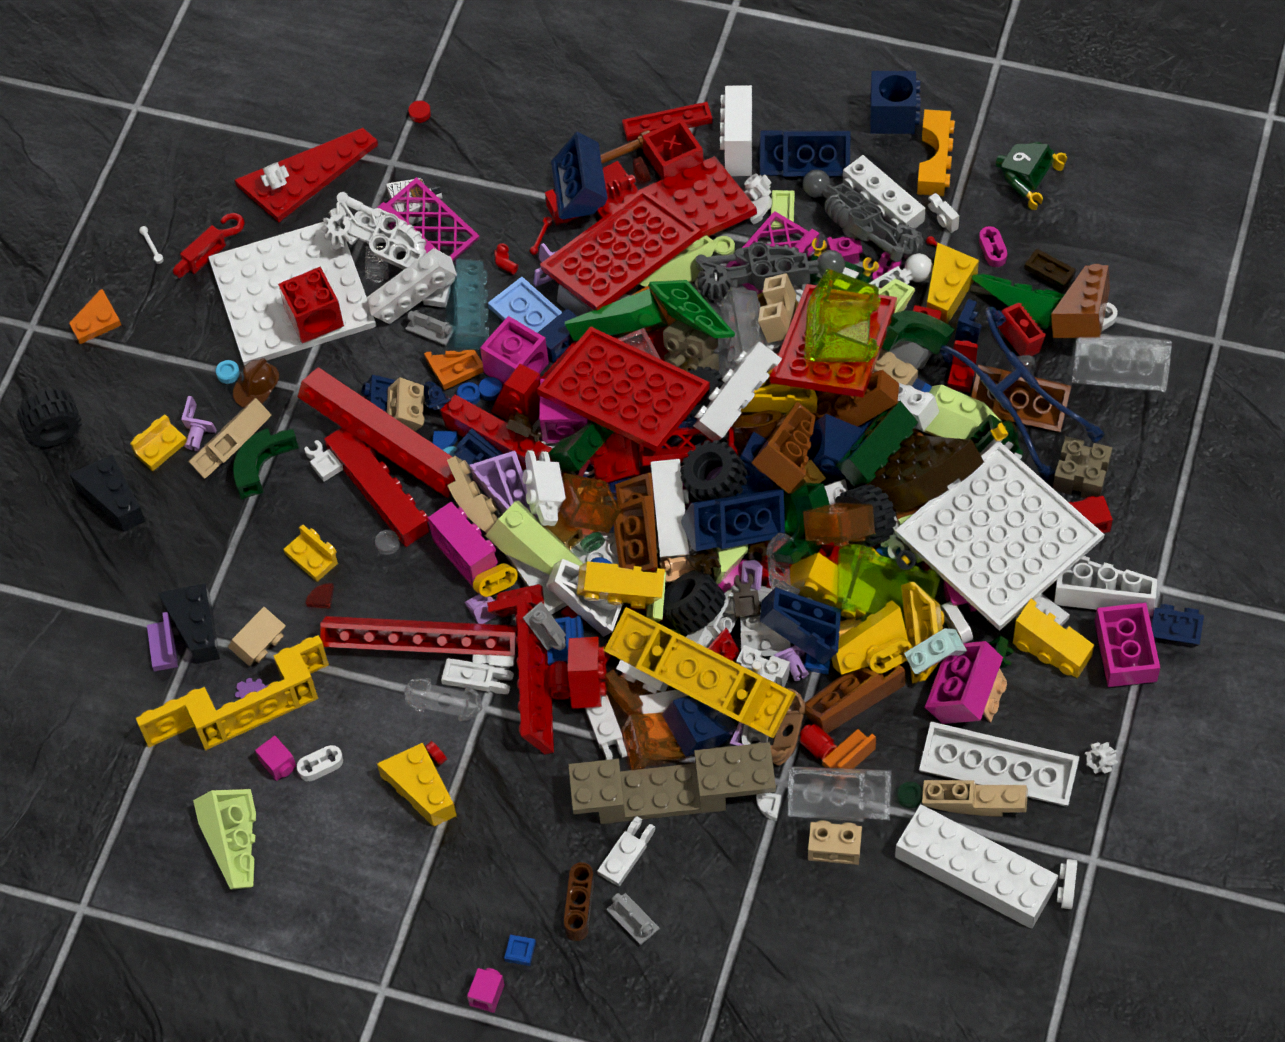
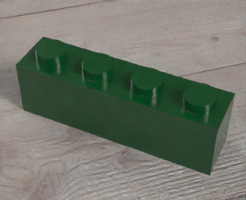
M901 400L898 401L896 405L882 412L839 460L836 466L853 486L861 483L868 484L876 477L874 473L888 463L887 458L889 455L894 454L901 448L900 443L902 440H906L913 434L912 429L918 421Z

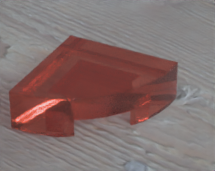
M326 583L312 590L307 597L306 606L331 608L334 591L333 583Z

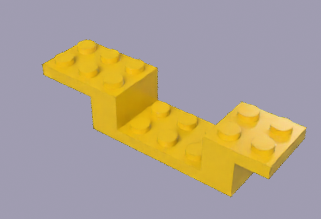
M627 607L604 649L605 652L627 662L642 672L773 739L796 693Z
M319 635L313 638H306L300 644L291 648H284L278 654L273 655L282 681L272 682L266 688L248 693L238 701L226 703L218 710L215 709L205 687L191 690L181 698L169 700L159 708L145 711L136 718V721L148 748L194 727L206 751L317 700L318 696L310 674L329 666Z

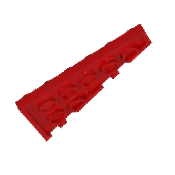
M361 128L279 161V166L284 165L289 176L285 178L287 181L285 185L273 190L270 185L265 187L261 175L265 174L263 168L234 181L238 188L276 221L280 222L377 147L378 141L364 128Z

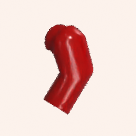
M498 244L497 249L494 251L495 264L514 275L519 265L509 260V247L506 244Z

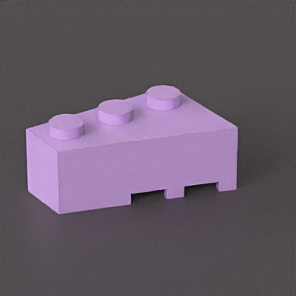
M515 451L470 465L473 480L488 498L494 500L502 514L515 501H520L531 512L530 505L526 501L527 489L522 479L523 471Z

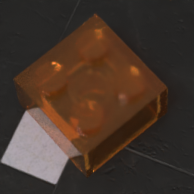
M564 473L562 481L566 498L559 510L567 525L572 528L579 527L590 529L594 532L609 533L621 509L606 481Z
M833 503L803 511L806 541H816V545H826L834 542V546L849 545V541L866 540L865 536L875 534L872 504Z

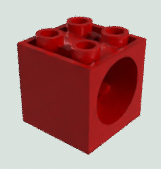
M321 266L278 284L284 309L301 343L344 327L338 299Z

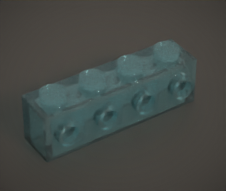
M456 259L454 268L457 276L453 282L454 347L480 349L484 340L486 341L489 337V327H485V322L488 320V308H485V303H487L488 289H484V284L487 282V270H484L483 261Z

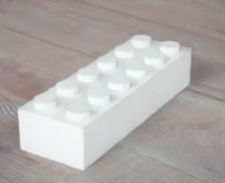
M921 804L896 844L895 858L1031 929L1034 927L1056 888L1057 874Z

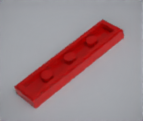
M708 102L623 119L622 125L627 141L637 140L640 133L646 130L652 132L681 118L688 128L713 123V118Z

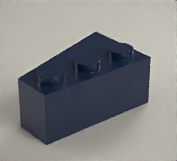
M776 587L762 600L760 622L822 664H825L838 653L841 609Z

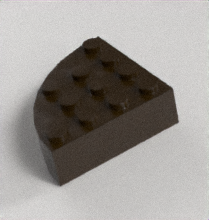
M911 435L906 440H902L900 443L901 448L894 454L889 455L887 458L888 463L874 473L876 477L866 485L871 484L875 488H881L882 493H886L889 496L888 500L892 501L894 505L892 508L898 513L924 504L949 490L948 485L958 478L962 482L976 471L984 461L971 439ZM861 483L859 485H856L855 488L863 486L865 484Z

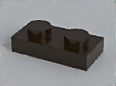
M1039 249L1033 252L1024 265V269L1062 290H1064L1076 273L1075 268Z

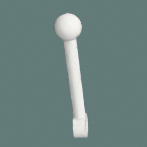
M145 226L140 227L139 232L144 235L154 254L155 262L157 264L162 263L164 260L163 256L158 254L148 235V228Z

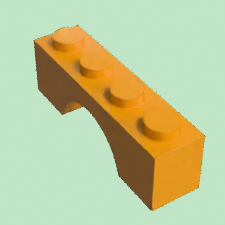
M924 109L922 141L930 144L937 153L930 160L919 164L917 194L933 195L936 193L939 196H944L945 187L949 188L950 174H946V169L951 170L952 156L947 155L948 151L952 152L953 138H949V134H954L955 120H950L951 111Z

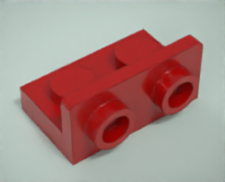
M537 584L498 593L496 601L487 602L488 612L502 618L516 615L517 603L526 601L533 608L540 602L544 604L543 586Z

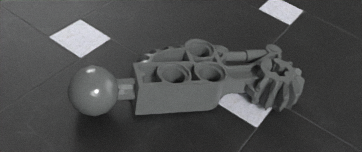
M811 170L804 176L802 184L804 191L814 198L822 196L827 198L824 206L825 211L833 219L834 223L839 224L846 236L855 239L860 238L863 241L871 240L879 248L890 254V259L896 262L901 261L902 257L908 259L911 255L918 254L919 250H921L923 245L922 233L916 231V228L903 225L902 223H899L897 227L891 226L882 219L880 207L844 183L833 187L830 185L829 176L822 170Z
M755 242L749 247L737 249L735 254L710 257L698 255L696 257V267L700 272L697 285L703 298L708 297L710 301L716 298L721 302L722 297L729 299L730 293H735L738 284L750 283L756 289L763 290L765 278L787 273L792 286L810 283V274L820 273L821 276L827 279L837 278L844 272L845 260L841 253L835 250H827L822 252L817 260L808 261L806 253L799 252L796 247L790 248L786 244L784 247L778 244L770 247V244L766 245L762 242ZM736 261L742 266L728 268L718 264ZM714 272L717 274V281H715Z

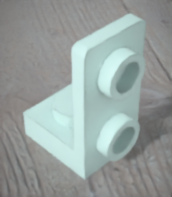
M944 628L905 652V656L913 672L920 674L950 655L960 656L967 650L956 629Z

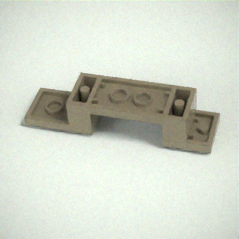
M770 742L694 750V764L620 772L619 759L569 764L573 814L599 812L600 823L607 824L633 821L637 816L643 820L725 811V798L776 792Z

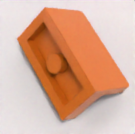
M857 729L822 760V765L839 781L842 780L876 749V736L871 734L869 737H866Z

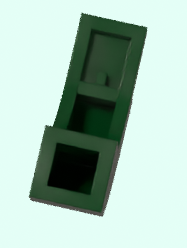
M915 311L896 312L891 315V323L887 328L882 348L889 352L899 342L909 341L919 344L938 355L940 347L947 345L955 329L945 322L924 313Z
M267 428L251 436L241 446L233 467L234 478L241 500L264 493L259 473L261 467L268 459L299 448L293 429L282 430L270 436Z
M804 483L791 494L797 512V526L790 540L773 553L776 562L795 564L801 558H807L818 553L822 548L830 524V505L824 484Z

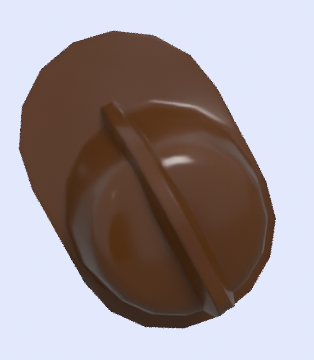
M265 358L248 362L244 366L242 375L233 389V398L236 403L245 408L254 398H257L263 404L278 383L279 372L276 367L268 364Z
M767 410L751 415L739 416L731 427L741 428L747 440H749L753 432L768 439L776 428L777 421L781 418L782 414L776 410Z

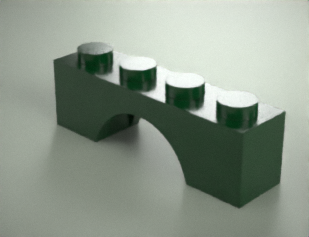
M589 420L579 431L561 439L548 453L552 462H559L561 473L579 471L614 431Z

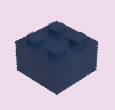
M689 695L673 700L662 714L685 757L695 754L694 750L710 749L726 743L737 729L729 716Z

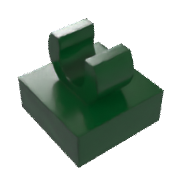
M1000 636L990 641L989 644L1003 657L1000 667L1006 668L1011 665V661L1005 659V656H1009L1014 652L1010 647H1007L1008 639Z

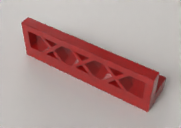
M695 427L677 428L672 435L680 436L683 439L681 443L676 447H670L665 443V447H662L658 453L649 448L644 449V446L638 443L639 460L643 466L651 465L653 461L680 459V463H682L684 458H688L689 455L687 453L690 450L694 451L696 449V445L692 444L689 440L695 434L702 432ZM730 427L727 444L737 453V449L734 446V427ZM703 434L706 437L704 441L709 440L713 443V441L710 438Z

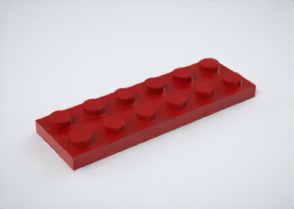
M523 601L517 603V613L515 615L518 627L516 643L518 646L517 666L519 668L517 685L520 691L518 709L521 718L519 732L522 738L546 755L554 753L552 697L548 691V654L543 644L523 619L533 609L530 604Z

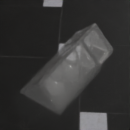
M789 767L787 816L862 822L864 818L890 820L893 792L892 770Z

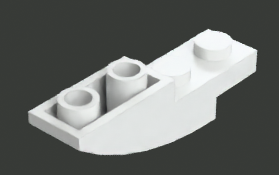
M733 589L725 592V604L715 619L699 631L687 634L686 638L708 648L725 627L731 633L738 619L735 618Z

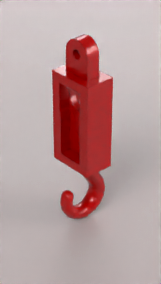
M237 213L223 216L220 220L222 224H225L230 219L238 222L232 228L218 230L211 225L180 253L182 260L174 267L173 274L181 278L189 271L195 274L210 261L208 256L217 254L226 246L224 238L236 235L243 230L245 225L243 217Z

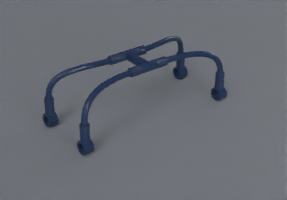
M987 307L985 314L989 327L1001 350L1006 355V359L1015 369L996 385L988 374H985L975 363L955 349L942 345L940 353L948 366H952L953 356L969 366L977 373L980 381H982L1001 406L1008 410L1025 440L1031 457L1040 473L1039 476L1048 483L1054 479L1055 471L1050 466L1041 463L1024 424L1012 407V403L1003 393L1007 388L1022 377L1030 388H1034L1051 405L1083 425L1088 432L1087 436L1093 443L1100 441L1105 434L1099 426H1094L1060 404L1038 385L1035 377L1018 357L1007 348L996 328L1006 321V317L994 307Z

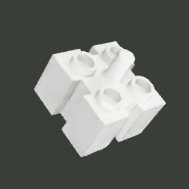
M745 645L736 661L737 664L782 687H785L790 676L789 661L772 655L769 660L762 658V651Z

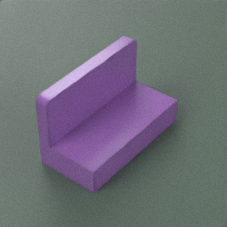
M168 612L163 613L164 622L147 625L152 668L154 671L178 667L173 625Z

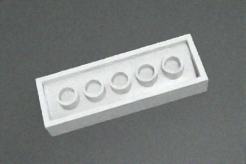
M930 722L919 771L953 780H974L976 785H1027L1028 798L1068 807L1079 756Z

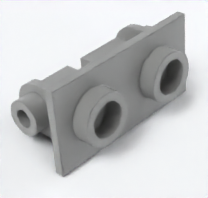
M418 310L410 311L408 314V319L411 321L406 327L407 331L443 345H447L457 327L450 325L449 322H442L419 313Z
M540 602L523 619L547 651L552 647L562 650L566 646L564 638L566 634L544 604Z
M626 893L614 895L612 898L613 904L606 909L640 945L660 929Z

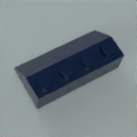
M576 132L551 161L558 214L561 219L595 214L600 207L605 205L608 199L599 143Z

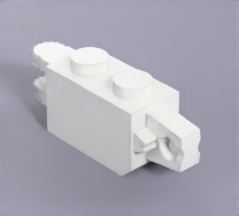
M528 450L525 456L527 470H524L522 477L527 489V504L530 505L531 514L538 515L541 525L555 526L558 521V510L566 498L559 462H550L548 452H541L539 461H536L534 451Z

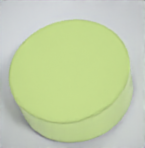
M719 236L714 239L716 247L713 254L715 256L734 254L735 243L733 239L728 236Z

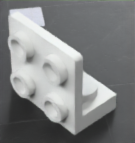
M760 616L740 618L741 650L745 645L762 651V656H774L776 653L791 647L790 641L760 622Z

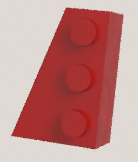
M519 364L503 385L491 412L506 420L510 413L515 415L516 412H519L529 417V422L533 426L540 418V396L537 392L541 380L540 373Z

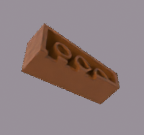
M1092 264L1082 269L1051 314L1053 338L1101 337L1110 292L1108 265Z
M882 369L872 373L863 398L824 391L817 392L816 413L812 414L816 416L815 421L828 414L858 427L897 404L899 383Z
M798 401L780 420L751 462L761 473L767 475L788 494L806 475L804 468L809 458L807 451L811 447L809 439L813 435L816 418L814 414Z

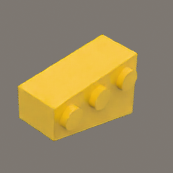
M1030 599L1016 620L1013 644L1019 650L1037 656L1041 662L1050 663L1059 668L1065 675H1072L1078 679L1092 657L1094 644L1070 626L1067 629L1063 628L1054 621L1055 615L1050 612L1048 615L1044 614L1035 607L1037 602Z

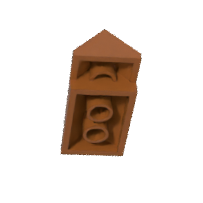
M978 364V367L985 374H988L996 385L1011 373L1010 371ZM976 373L971 397L984 402L999 419L1015 422L1008 410L1001 406L982 381H980V377ZM1022 377L1003 392L1012 403V407L1023 424L1061 432L1065 414L1046 401L1034 388H1030ZM1035 377L1038 385L1047 394L1067 407L1071 390L1070 385Z
M646 473L615 484L618 505L611 507L619 567L633 570L634 566L642 567L641 571L654 573L657 571L658 565L652 473Z
M898 665L884 673H876L868 666L867 668L845 673L805 702V715L813 724H817L826 733H829L905 686V670L902 666Z

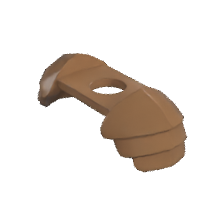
M790 688L787 689L796 693L776 733L774 744L770 746L772 762L778 766L785 763L794 753L803 715L805 714V701L796 690ZM789 725H793V732L789 736L784 737V729Z

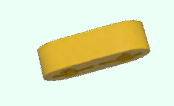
M499 564L478 574L473 581V588L480 595L489 597L514 585L518 573L515 568L508 564Z
M902 637L894 638L869 652L866 660L867 665L876 673H884L907 661L905 652L912 649L913 646ZM899 645L905 647L903 649L904 653L901 655L897 652ZM878 656L882 658V665L880 666L876 664V657Z

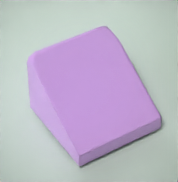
M755 560L743 561L741 583L747 584V576L752 574L753 584L750 588L760 590L763 566Z
M478 594L465 602V605L478 624H484L497 617V615L488 612L487 602L495 601L491 596L484 597Z

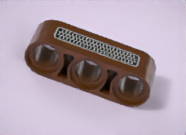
M584 862L574 864L569 874L564 925L567 937L573 941L585 939L589 932L594 878L591 866ZM580 875L588 876L584 881L576 879ZM581 898L585 900L581 905L573 903L576 899ZM576 922L583 924L578 929H573L570 927L573 923Z

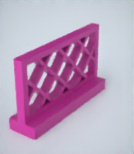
M417 177L387 203L383 202L377 207L396 215L399 219L406 221L407 225H411L409 217H422V226H414V230L422 232V239H425L427 242L425 246L426 253L433 248L436 249L434 246H438V251H440V246H454V253L450 255L452 261H454L479 239V235ZM417 186L423 191V198L409 197L410 191ZM397 202H407V212H397L393 206ZM409 203H423V211L409 212ZM425 203L437 204L439 206L438 212H425ZM425 217H438V227L425 226ZM441 217L452 218L454 220V227H441ZM390 222L387 226L393 230L396 227V222ZM425 232H438V241H428L425 238ZM441 232H454V241H441ZM457 232H467L471 238L466 242L457 241Z
M774 211L742 248L749 247L751 244L758 242L760 237L770 236V247L775 246V244L784 247L786 244L790 248H798L801 253H806L808 258L815 250L812 247V241L817 238L816 248L818 247L819 232L814 229L807 231ZM776 220L783 224L784 229L772 230L771 224ZM798 233L803 237L797 241H790L789 234ZM785 235L787 242L774 243L773 236ZM730 261L725 267L730 268L742 265L736 261ZM750 283L738 284L755 296L763 292V290L756 289Z

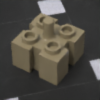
M678 320L663 331L664 347L669 351L664 355L665 362L687 372L691 369L696 371L697 367H702L703 369L710 367L712 370L719 371V355L714 353V350L718 347V338L715 339Z
M1065 436L1061 457L1054 477L1053 489L1070 495L1072 490L1079 491L1082 498L1101 496L1110 463L1112 447L1094 443L1093 447L1083 446L1084 440Z

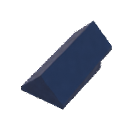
M760 130L758 147L760 175L805 176L809 171L819 169L828 176H843V169L850 165L851 131Z
M777 489L691 503L681 520V524L693 550L700 551L715 547L726 549L785 537L784 490Z

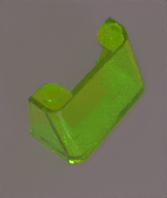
M827 268L812 292L807 305L804 358L812 362H869L871 358L875 359L879 351V345H877L876 339H869L870 315L873 311H877L881 302V298L878 297L879 287Z
M840 544L838 552L837 602L842 604V609L852 612L858 609L875 614L892 600L900 606L905 625L901 585L915 582L935 599L941 577L936 571H923V569L917 566L904 570L897 565L896 560L876 554L875 551L871 550L872 548L857 544Z

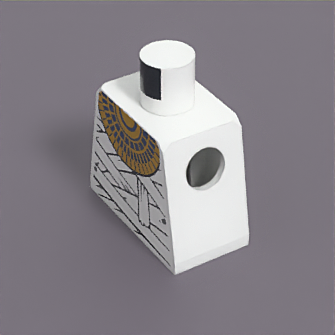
M414 179L386 184L389 199H392ZM416 186L410 191L409 197L423 198V191ZM439 186L430 188L439 199H443ZM397 202L393 208L397 212H407V202ZM409 203V212L423 211V203ZM425 203V212H433L432 203ZM409 217L411 225L422 220V217Z

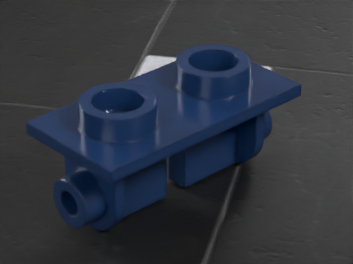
M428 381L423 385L426 397L423 403L429 409H440L446 402L451 401L434 382Z

